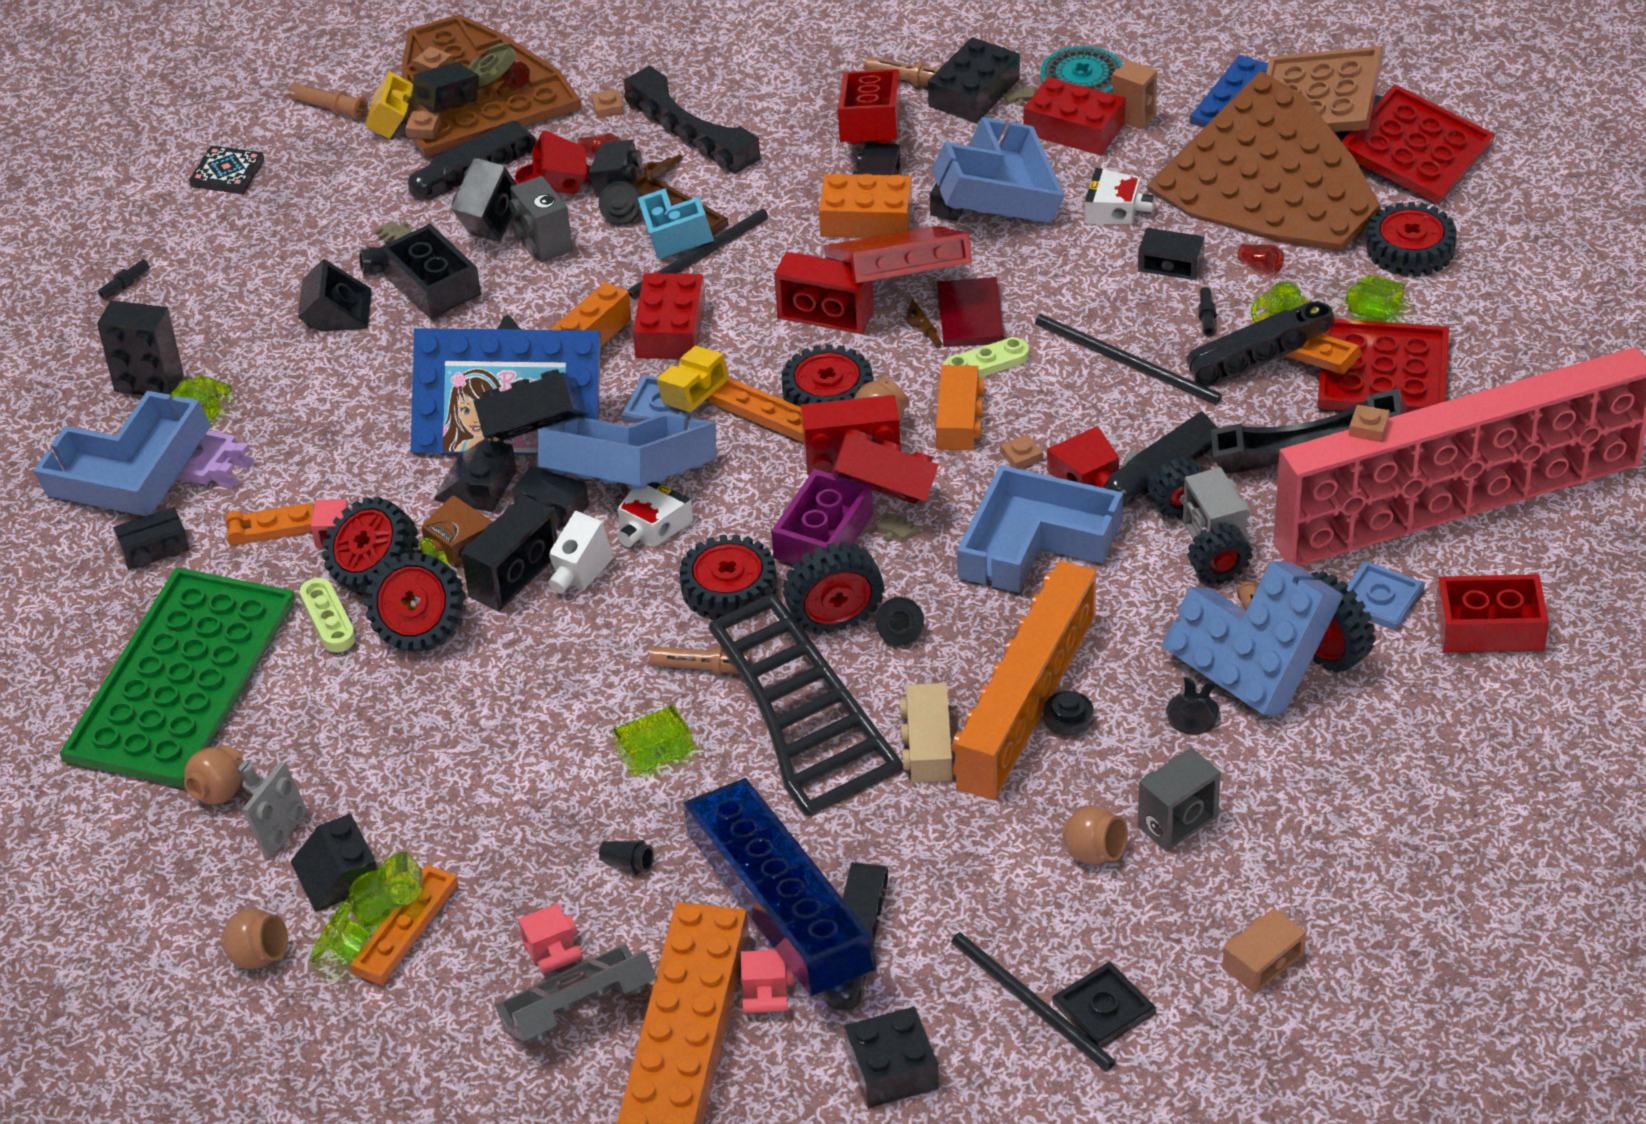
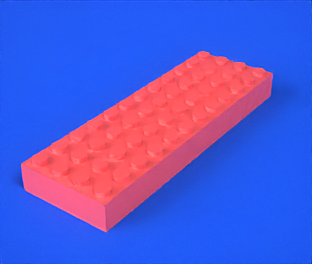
M1633 347L1390 417L1382 442L1349 436V430H1345L1280 449L1273 543L1285 562H1292L1297 566H1301L1639 466L1646 432V358L1637 347Z

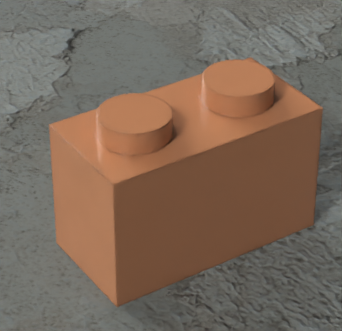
M1127 60L1112 75L1113 94L1125 97V124L1142 130L1156 115L1157 70Z
M1273 908L1264 916L1256 917L1249 925V928L1239 936H1233L1226 942L1223 947L1222 969L1256 994L1305 954L1307 932Z

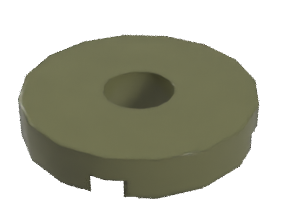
M500 43L490 47L486 51L488 53L487 56L484 58L479 56L469 65L468 69L479 75L478 87L485 86L496 80L513 64L516 52L509 44Z

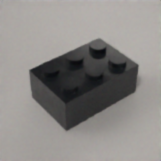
M971 37L928 80V107L977 124L1002 98V95L1007 93V90L1011 89L1020 80V53Z
M427 224L380 247L384 274L430 319L481 295L477 266L431 224Z
M110 300L97 322L114 391L123 394L145 395L147 391L169 394L172 397L184 376L168 307Z
M558 369L542 373L541 379L530 382L529 379L513 382L511 389L500 392L499 388L481 393L482 398L473 400L483 437L498 442L531 433L555 423L559 424L561 421L587 415L577 379L564 372L560 373Z
M522 495L514 504L508 506L505 512L493 523L489 524L476 539L465 546L464 550L461 551L468 597L499 612L552 562L550 551L558 539L554 510Z

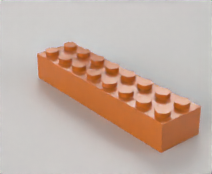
M1059 560L1053 571L1047 572L1041 593L1034 595L1028 616L1021 618L1015 639L1011 638L1008 641L1002 662L998 661L995 664L989 685L982 687L979 703L975 709L971 708L969 710L962 733L957 732L954 737L952 752H955L956 760L952 773L956 776L957 790L993 801L996 800L1042 716L1045 702L1055 692L1096 616V570Z
M683 902L675 903L656 974L657 979H655L617 1124H703L741 971V951H746L749 939L747 909Z

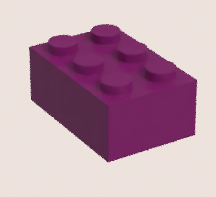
M813 469L771 530L774 559L794 564L797 560L803 563L802 556L807 552L813 556L816 554L814 549L819 546L824 551L827 550V544L835 543L838 548L840 542H847L850 547L873 515L872 486Z

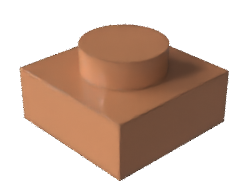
M431 46L413 60L414 69L420 72L453 63L451 54Z
M618 89L591 94L597 118L624 113V106Z
M412 111L405 127L406 137L434 139L441 123L440 113Z
M1357 404L1350 423L1349 436L1382 442L1389 422L1390 411Z
M1028 434L1000 445V453L1013 468L1022 469L1043 461L1042 450Z

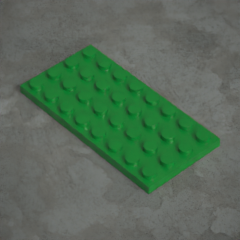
M176 567L59 752L62 762L185 788L184 770L189 758L196 752L210 747L296 601L294 591Z

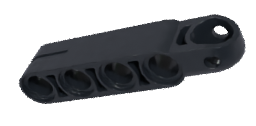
M517 121L506 123L433 158L428 166L413 172L409 176L407 182L408 190L418 198L432 199L453 190V187L461 186L464 181V173L470 167L474 158L506 165L525 156V153H531L537 141L536 137ZM431 187V191L426 193V190Z
M1311 301L1292 310L1281 311L1195 348L1187 355V366L1196 383L1205 387L1216 385L1304 346L1308 339L1328 331L1335 322L1333 310L1326 303ZM1314 307L1319 308L1316 313H1311Z
M1203 411L1199 412L1135 455L1125 466L1108 478L1104 488L1123 492V506H1129L1143 495L1149 493L1148 487L1150 485L1148 482L1150 479H1155L1152 475L1155 471H1162L1160 466L1166 464L1168 467L1171 465L1170 461L1174 459L1179 463L1180 458H1186L1187 461L1189 459L1196 461L1212 448L1211 430L1218 427Z
M852 862L850 865L824 983L825 1003L832 1008L839 1010L852 1009L861 1002L867 977L864 976V972H868L873 951L871 944L875 942L879 924L877 916L881 915L886 893L883 892V889H887L888 866Z

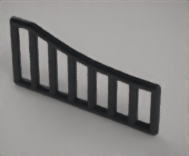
M769 594L709 623V631L728 655L758 705L771 737L784 788L804 815L811 816L903 769L901 759L776 594ZM769 609L779 619L778 622L735 642L726 631V629ZM786 632L797 643L751 666L742 654ZM803 655H806L814 668L767 690H764L757 678ZM822 678L832 690L778 717L771 702ZM839 702L850 714L786 745L782 730ZM857 726L868 738L794 774L791 758ZM875 750L886 762L812 800L808 798L801 786Z

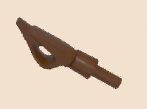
M678 154L673 158L668 157L662 162H647L644 168L646 183L652 182L660 178L664 173L673 170L676 164L683 160L682 155Z
M912 298L906 315L907 323L910 326L920 327L926 338L929 337L937 348L940 347L942 342L936 335V328Z

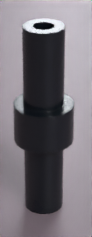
M142 259L129 269H122L113 276V280L98 289L99 296L105 300L119 289L123 288L125 290L134 283L135 278L150 269L148 262Z
M1204 287L1199 291L1200 304L1198 305V316L1202 321L1204 335L1212 336L1215 333L1216 305L1212 302L1211 289Z

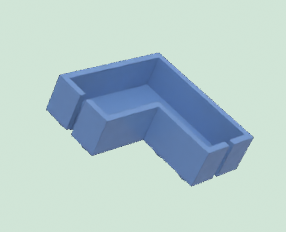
M982 117L969 146L944 142L933 165L932 173L937 185L940 186V192L947 206L954 209L975 210L979 213L999 214L1007 218L1017 217L1028 219L1032 222L1052 223L1065 195L1033 126L1010 122L1000 144H998L1007 125L1006 122Z
M147 391L117 435L64 426L51 445L53 451L45 453L33 472L45 494L49 497L148 516L153 514L210 429L211 424L199 400L175 396L172 399L169 394Z
M664 413L628 426L574 417L561 421L559 424L555 423L538 429L539 467L550 468L551 472L555 474L575 473L576 477L580 479L600 478L602 483L605 484L625 483L630 489L646 488L648 483L663 482L670 475H682L687 469L702 468L704 463L716 459V422L692 418L689 420L688 429V417Z
M1000 465L957 549L958 579L986 585L987 581H992V587L1020 593L1041 549L1103 564L1112 545V540H1114L1123 521V492Z
M1271 561L1246 611L1211 588L1190 587L1177 612L1182 618L1181 620H1173L1161 647L1261 714H1283L1344 595L1321 580H1314L1315 577L1292 562Z

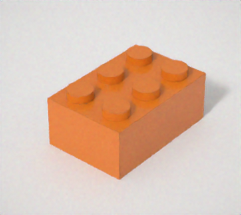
M824 174L819 206L820 237L868 238L908 231L912 210V177L901 175Z

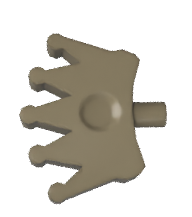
M1015 85V91L1009 88L1007 94L1004 93L1002 97L1008 104L1019 102L1020 106H1024V101H1029L1035 94L1036 87L1033 86L1029 90L1027 85H1024L1023 90H1021L1018 85Z
M389 221L387 224L374 230L375 235H378L379 240L385 238L384 243L388 244L390 241L411 233L412 229L407 228L408 224L406 222L399 225L394 221Z
M883 513L881 521L877 525V532L886 534L883 537L886 542L892 537L900 543L906 542L907 539L919 534L920 529L919 527L913 528L914 521L906 523V516L897 520L898 515L893 514L892 517L887 519V513Z

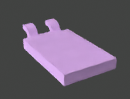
M208 431L176 479L207 485L212 479L218 485L232 489L238 482L237 477L229 475L234 469L233 464L248 469L254 462L253 457L245 456L250 449L249 444L244 442L238 443L236 436Z

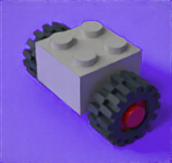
M1180 458L1179 463H1177L1176 459L1171 460V465L1168 467L1166 464L1160 466L1161 472L1155 471L1152 474L1155 479L1149 480L1148 484L1150 487H1148V492L1163 516L1167 515L1169 518L1174 519L1175 515H1177L1179 519L1183 518V524L1195 543L1189 545L1188 550L1190 552L1187 553L1194 570L1203 582L1207 581L1211 585H1214L1216 581L1219 585L1224 584V579L1228 578L1229 582L1234 580L1233 575L1237 573L1240 576L1243 573L1242 567L1248 568L1250 564L1248 560L1252 559L1253 556L1251 546L1248 543L1249 536L1246 528L1247 519L1250 517V510L1246 500H1241L1237 494L1234 481L1231 478H1227L1221 467L1204 472L1193 459L1187 461L1186 458Z

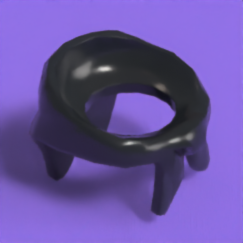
M1184 677V694L1179 693L1174 696L1166 707L1168 721L1175 730L1185 734L1199 735L1208 732L1214 727L1219 716L1218 704L1210 698L1215 682H1207L1202 687L1201 692L1197 693L1194 681L1189 677Z

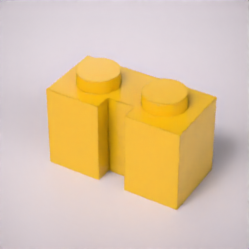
M389 71L374 93L365 127L371 129L376 134L390 139L405 117L408 107L407 101L411 96L413 83Z
M696 345L680 358L678 367L672 365L656 378L663 404L690 413L730 379L724 355Z

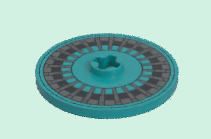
M1092 46L1068 47L1054 52L1044 60L1040 69V78L1042 83L1047 77L1102 92L1113 93L1112 75L1123 64L1117 56L1101 48Z

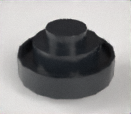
M626 182L609 184L602 190L599 196V209L602 216L609 223L615 225H625L633 222L641 211L638 200L640 195L633 185Z
M894 597L885 601L879 607L876 615V628L879 635L886 642L893 645H907L914 642L921 635L924 628V615L921 608L913 600L906 597Z
M1062 691L1050 696L1045 702L1043 709L1045 725L1051 731L1060 735L1071 736L1086 731L1093 723L1094 707L1092 701L1086 695L1075 691Z

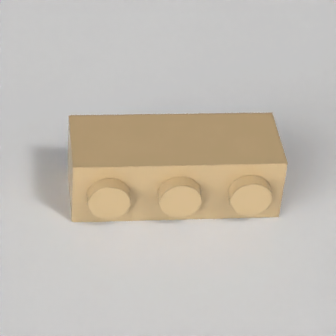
M947 683L906 685V699H900L901 719L908 720V724H901L902 745L909 744V749L903 750V769L911 771V783L953 781Z

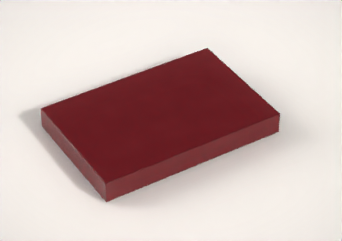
M997 277L937 281L943 347L985 345L1004 340Z

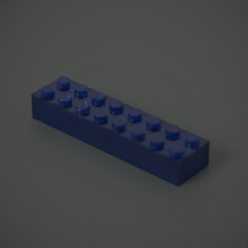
M746 777L683 802L689 837L742 907L747 909L749 916L811 997L877 969L872 934Z

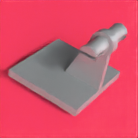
M247 761L239 766V771L244 779L243 787L247 793L251 794L252 798L242 811L264 858L271 859L298 823L303 820L308 811L285 762H280L268 778L263 779L261 775L256 773L252 762L249 763Z

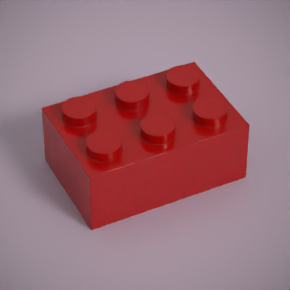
M1047 77L1023 108V124L1033 126L1039 139L1102 156L1125 124V97L1061 81L1057 78Z
M785 252L774 273L777 318L863 335L874 313L873 280L854 283L851 263Z
M644 273L633 327L635 358L680 359L695 345L698 346L706 302L703 274Z
M895 395L800 405L807 475H810L813 469L831 473L841 441L846 433L853 434V431H859L872 436L871 442L882 445L884 441L900 445V422Z
M853 431V434L846 433L841 441L831 474L870 485L873 491L914 505L922 506L927 501L939 466L932 462L933 457L921 452H915L914 455L901 452L902 446L888 441H884L882 445L871 442L872 436L863 432Z
M1540 574L1438 577L1435 608L1443 653L1545 651L1549 621Z

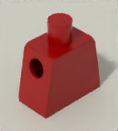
M543 130L532 149L533 179L543 176L555 192L567 194L577 193L584 181L592 183L588 173L591 165L586 164V149L577 143Z
M1098 426L1047 449V471L1057 478L1104 488L1108 478L1119 470V457Z

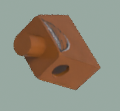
M453 495L423 523L421 529L424 546L417 550V553L427 554L438 559L441 558L451 566L457 567L463 564L461 551L464 550L468 543L476 539L493 521Z

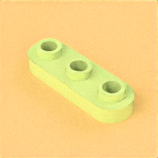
M1011 337L949 357L943 362V365L979 366V378L1025 363L1029 358V346L1024 340Z
M314 578L306 581L300 588L302 604L324 648L331 652L348 650L355 642L354 629L332 584L323 578Z

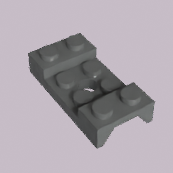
M622 944L498 1002L494 1006L507 1033L523 1041L536 1042L547 1037L550 1034L548 1030L558 1026L554 1011L556 1013H563L577 1006V1000L587 995L590 998L600 996L608 992L610 988L623 994L634 995L647 989V983L657 979L646 951L633 956L628 946Z

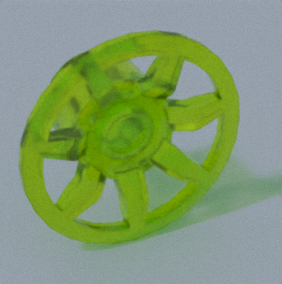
M1288 282L1278 283L1271 288V292L1258 297L1253 302L1251 318L1256 323L1263 316L1270 317L1281 311L1292 310L1311 301L1301 295L1300 288L1295 284ZM1258 306L1267 310L1259 315L1256 314ZM1316 307L1311 310V313L1317 312Z
M350 896L341 904L325 926L310 954V964L316 963L328 949L351 963L365 945L370 932L348 919V915L355 903L354 896Z

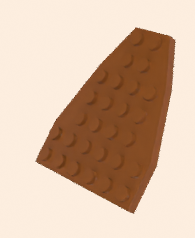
M461 14L408 29L401 70L402 78L413 83L414 74L420 73V71L414 69L413 60L430 46L451 54L453 63L458 62L467 68L474 59L479 56L484 58L488 55L486 51L490 47L500 43L509 44L516 52V58L506 72L491 83L478 87L477 100L436 112L440 113L441 123L434 139L412 138L424 158L449 151L512 121H517L525 127L582 109L581 99L559 69L506 35ZM412 93L407 101L408 107L404 117L405 127L412 111L431 112L413 101Z
M1260 71L1147 184V189L1150 193L1191 217L1279 242L1343 251L1369 224L1373 215L1376 216V212L1381 209L1379 201L1353 155L1307 98L1263 71Z

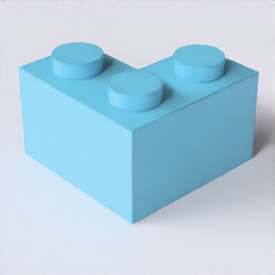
M666 189L638 197L658 259L714 241L700 197L671 206Z

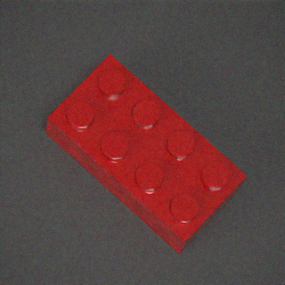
M899 69L843 72L837 109L840 142L858 145L864 141L875 140L876 143L884 144L898 139L901 109Z

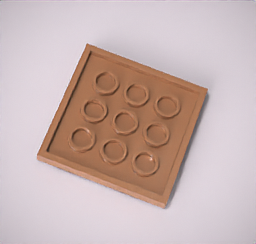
M1382 46L1270 56L1266 74L1305 96L1333 132L1358 131L1369 128L1384 54Z

